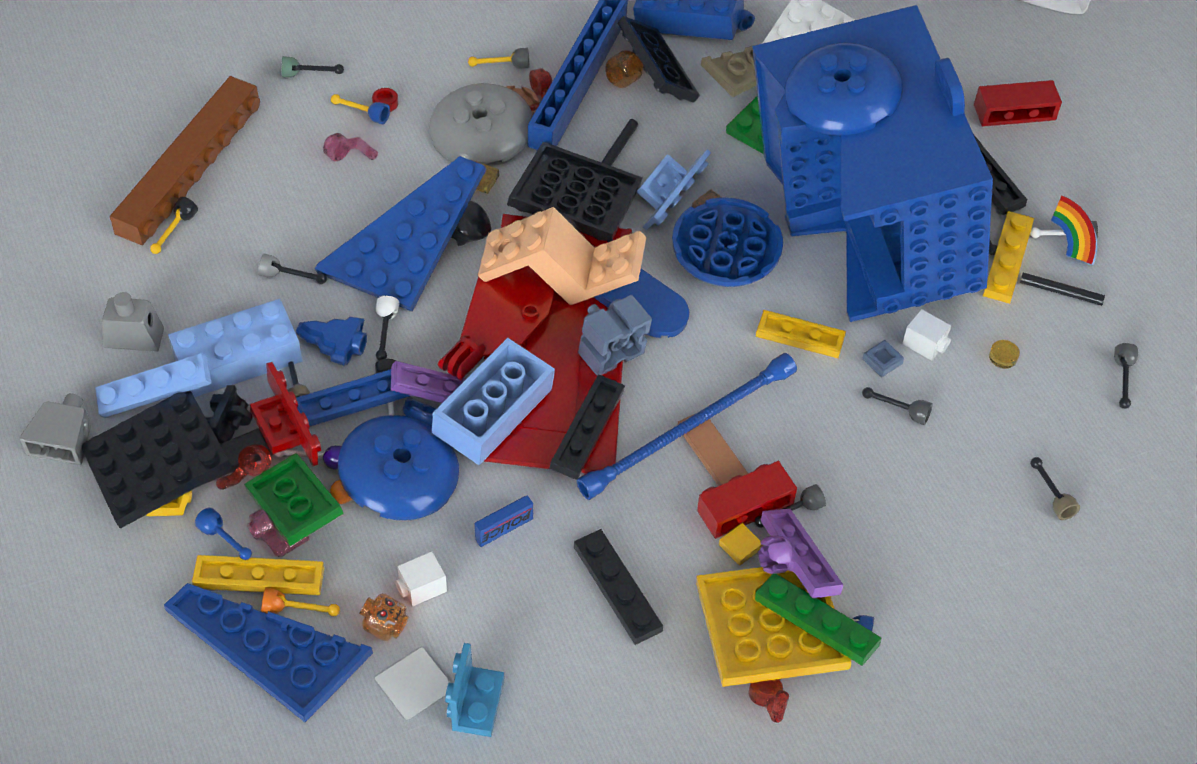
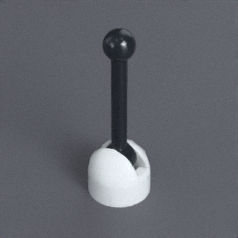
M381 296L376 302V312L383 319L380 347L376 352L377 360L387 358L385 346L388 322L399 311V300L392 296Z

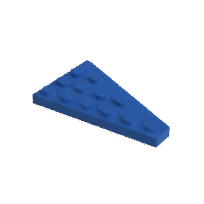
M459 156L316 265L315 271L318 274L324 273L330 279L377 298L381 296L395 297L399 300V307L413 311L486 172L485 166Z

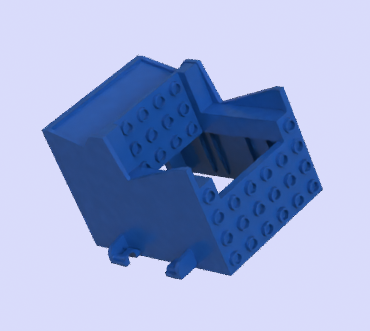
M914 5L752 46L764 158L767 166L783 185L786 211L785 220L790 235L802 236L846 232L847 316L849 321L853 322L886 313L891 314L898 310L914 306L919 307L926 303L947 300L954 296L975 293L986 289L993 178L964 114V93L956 71L949 58L940 59L918 6ZM836 43H857L881 51L893 61L902 78V97L897 109L890 117L886 116L878 121L875 128L858 134L828 135L807 128L805 122L797 116L793 117L785 99V84L788 75L795 64L805 55L818 48Z

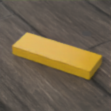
M763 310L756 331V337L834 358H839L846 334L844 330Z

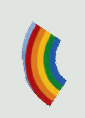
M1061 195L1051 221L1061 227L1066 234L1068 243L1066 256L1093 266L1097 254V236L1093 224L1086 212L1077 203Z

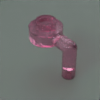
M335 133L327 137L323 146L324 154L332 161L342 160L350 149L357 148L370 160H374L378 156V152L360 137L347 139L341 133Z
M262 509L249 515L250 522L247 524L250 533L256 540L261 538L266 542L277 557L286 555L310 540L309 536L294 545L289 546L286 541H280L272 522Z

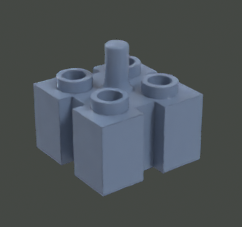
M633 295L613 301L607 311L604 309L600 310L596 304L588 308L587 312L589 314L583 321V335L580 339L578 353L597 376L617 368V363L623 360L628 362L645 353L647 338L644 335L650 331L652 318Z

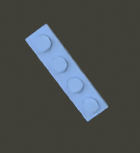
M200 353L95 387L99 415L106 418L169 398L178 392L185 393L210 385L211 378L207 356Z

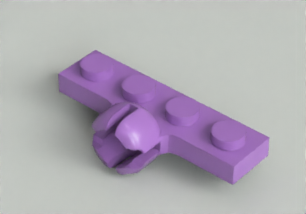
M792 510L763 511L761 523L770 535L760 541L761 545L764 544L765 546H762L758 551L759 562L764 571L769 574L785 573L787 570L793 571L812 598L841 595L843 583Z

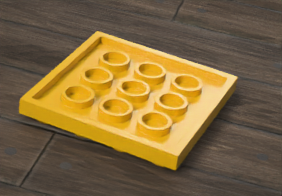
M763 567L696 576V586L722 687L850 669V658L755 600L756 591L772 575L766 573ZM787 570L785 573L778 574L808 593L793 571ZM831 596L817 598L834 608Z

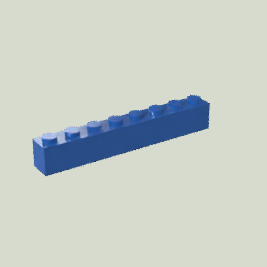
M628 0L598 1L528 124V147L538 150L542 142L554 146L558 145L621 31L617 23L623 16L627 17Z

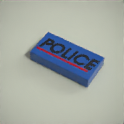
M528 495L474 523L475 540L480 547L533 520V502Z

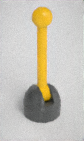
M528 47L515 49L512 55L508 57L477 59L472 56L468 59V64L474 67L482 63L512 62L517 68H529Z

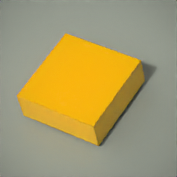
M743 523L719 540V546L739 566L758 553L763 546L760 540Z

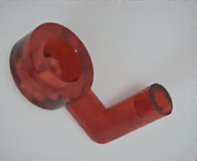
M543 68L531 70L529 73L532 90L536 95H541L543 99L552 83L550 73ZM538 103L529 105L531 111L537 110L539 106Z
M260 444L245 447L238 457L239 467L230 475L217 479V488L220 490L230 488L239 484L247 475L256 476L268 470L272 462L269 450ZM255 454L260 455V464L254 461Z
M779 679L750 683L748 691L750 699L755 704L766 707L773 722H781L789 700V694L783 691L782 682Z

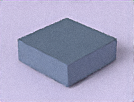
M883 340L866 351L863 355V360L877 374L884 377L902 365L904 357L886 340Z

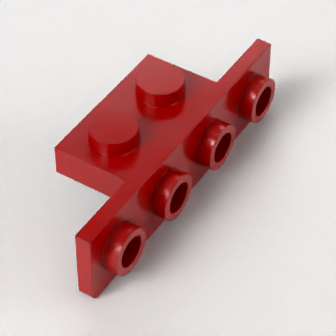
M273 362L266 363L267 381L275 396L251 403L250 412L272 454L301 445L311 465L316 466L318 465V452L321 451L319 439L316 434L311 435L305 413H299L296 396L293 391L288 392L283 372L281 370L277 371Z

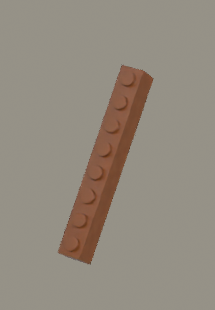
M232 76L227 78L109 216L115 235L143 246L149 237L155 234L163 220L171 215L178 199L186 197L188 190L195 182L200 180L203 172L210 164L215 162L223 148L230 144L233 136L244 127L252 113L258 110L260 99L256 85Z

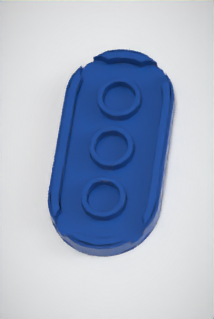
M640 269L638 281L594 297L603 305L609 307L613 301L633 295L652 318L650 331L647 333V335L661 338V336L667 335L668 338L675 337L685 329L689 319V307L684 298L643 269Z

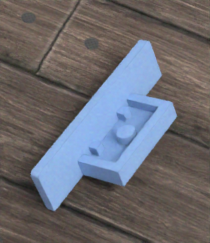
M708 149L695 160L687 171L667 154L636 191L656 209L644 224L643 228L645 230H648L654 223L659 226L668 216L665 210L668 207L672 209L682 198L679 194L680 191L686 192L695 182L692 176L695 173L699 175L709 163L706 159L711 154Z

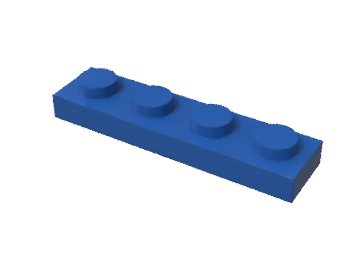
M390 369L303 395L296 399L298 402L297 409L299 413H305L310 427L412 395L391 390Z

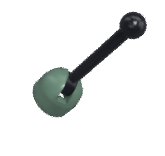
M282 56V77H294L300 70L331 71L336 74L344 72V67L341 64L335 66L300 65L297 59Z

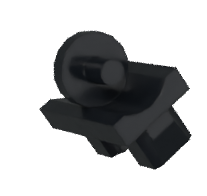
M227 385L223 394H213L210 400V408L214 415L213 417H205L220 444L231 440L235 430H238L239 426H248L253 418L252 414L247 410L248 403L237 394L235 385Z

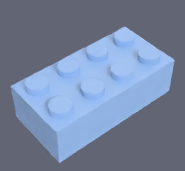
M281 299L168 334L176 361L200 353L207 356L211 384L191 390L194 397L224 388L227 385L237 384L267 374L266 363L273 362L276 370L288 367V363L291 361L294 364L303 362L299 340Z
M507 338L433 412L432 433L480 465L552 390L555 368Z

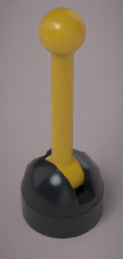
M180 197L175 203L173 210L176 217L157 243H153L150 246V251L153 254L161 252L162 244L180 220H190L197 213L198 207L192 200Z

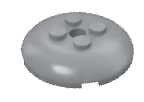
M471 84L451 92L437 104L430 118L429 132L435 149L444 158L453 162L461 156L487 167V163L502 160L503 163L510 160L528 144V124L533 115L527 102L517 92L496 84Z

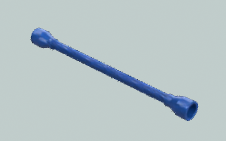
M787 353L774 358L767 368L759 373V376H756V378L751 379L736 390L715 401V403L671 428L661 436H658V438H655V440L640 447V449L622 458L612 466L590 471L578 478L576 482L580 492L587 500L596 497L603 492L609 482L616 479V476L626 471V469L641 462L654 452H657V450L662 449L672 441H675V439H678V437L683 436L761 386L768 385L773 381L785 380L796 373L797 366L795 361Z

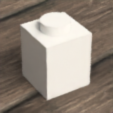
M921 309L907 326L902 344L932 361L938 352L943 354L949 346L951 338L948 335L951 325Z
M433 552L397 566L399 579L395 580L397 589L402 598L408 597L412 607L447 592L446 576Z

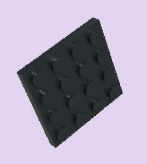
M542 142L511 192L507 206L532 215L554 207L577 231L590 235L597 240L611 242L637 193L636 191L640 188L643 177Z
M191 391L175 393L171 397L92 437L82 444V451L111 514L120 529L233 468Z

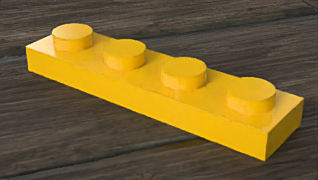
M1011 211L1007 212L987 279V288L983 293L984 297L1010 304L1033 225V217Z
M197 555L192 585L208 590L264 592L265 588H273L284 594L320 595L324 563L323 561L266 558L243 560L240 557Z

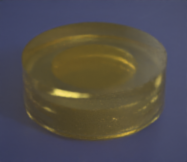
M999 340L992 345L989 358L995 366L1008 369L1016 365L1020 351L1013 342Z

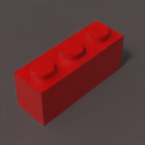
M1053 80L979 86L974 101V107L982 127L1054 121L1057 119L1062 104Z
M778 460L769 465H760L753 472L744 476L737 475L718 487L707 488L699 495L697 512L716 539L728 534L741 523L746 526L755 522V518L762 515L763 511L780 510L794 504L797 487Z

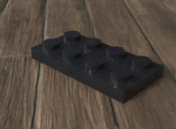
M623 16L617 23L623 32L622 36L631 44L633 54L643 63V70L653 79V85L656 90L662 94H671L679 100L684 99L694 103L700 94L658 29Z

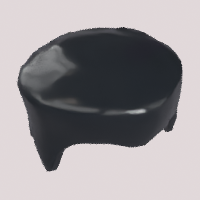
M474 201L469 202L451 237L457 241L458 246L471 241L481 240L488 236V233L492 230L487 213L478 203Z

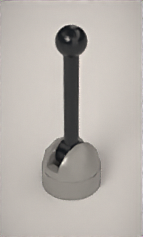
M263 254L260 259L259 276L274 277L279 272L314 279L319 284H324L327 281V276L324 273L313 274L282 267L280 261L272 255Z

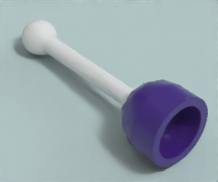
M330 446L324 453H318V459H323L327 467L338 470V457L341 446ZM290 449L275 454L277 457H283L284 455L292 456L297 453L300 457H307L305 451Z

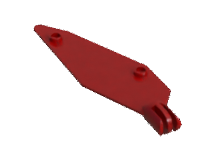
M529 265L484 282L478 276L460 340L439 360V368L443 371L447 370L450 375L457 376L459 380H462L483 357L490 356L507 338L521 346L549 316L555 290Z

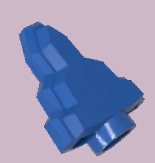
M350 316L346 320L334 318L327 323L316 320L300 322L296 329V334L307 343L318 345L320 353L330 356L332 362L343 366L350 362L353 354L361 356L367 343V333L362 332L364 318Z

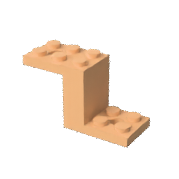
M552 207L488 233L478 276L484 282L529 265L569 305H573L638 281L646 236L641 231H637L594 248Z

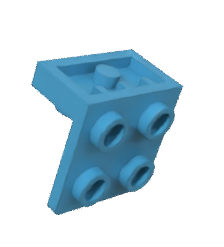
M464 643L462 653H456L454 657L453 673H456L454 683L449 682L446 690L445 703H448L447 717L451 718L452 731L491 737L505 679L504 672L472 667L471 644Z

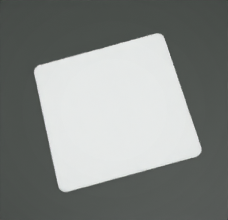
M422 647L375 677V681L406 720L411 719L444 697L450 682Z

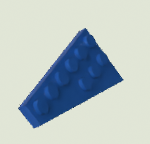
M188 583L164 604L166 612L303 722H306L373 654L372 647L364 644L360 646L347 642L344 637L335 634L330 636L315 631L312 626L269 611L264 613L255 610L252 605L243 602L238 604L223 599L220 594Z

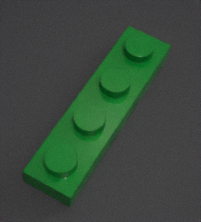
M776 573L772 574L756 591L755 600L861 666L866 663L881 644L882 637L821 600L812 598L809 593Z

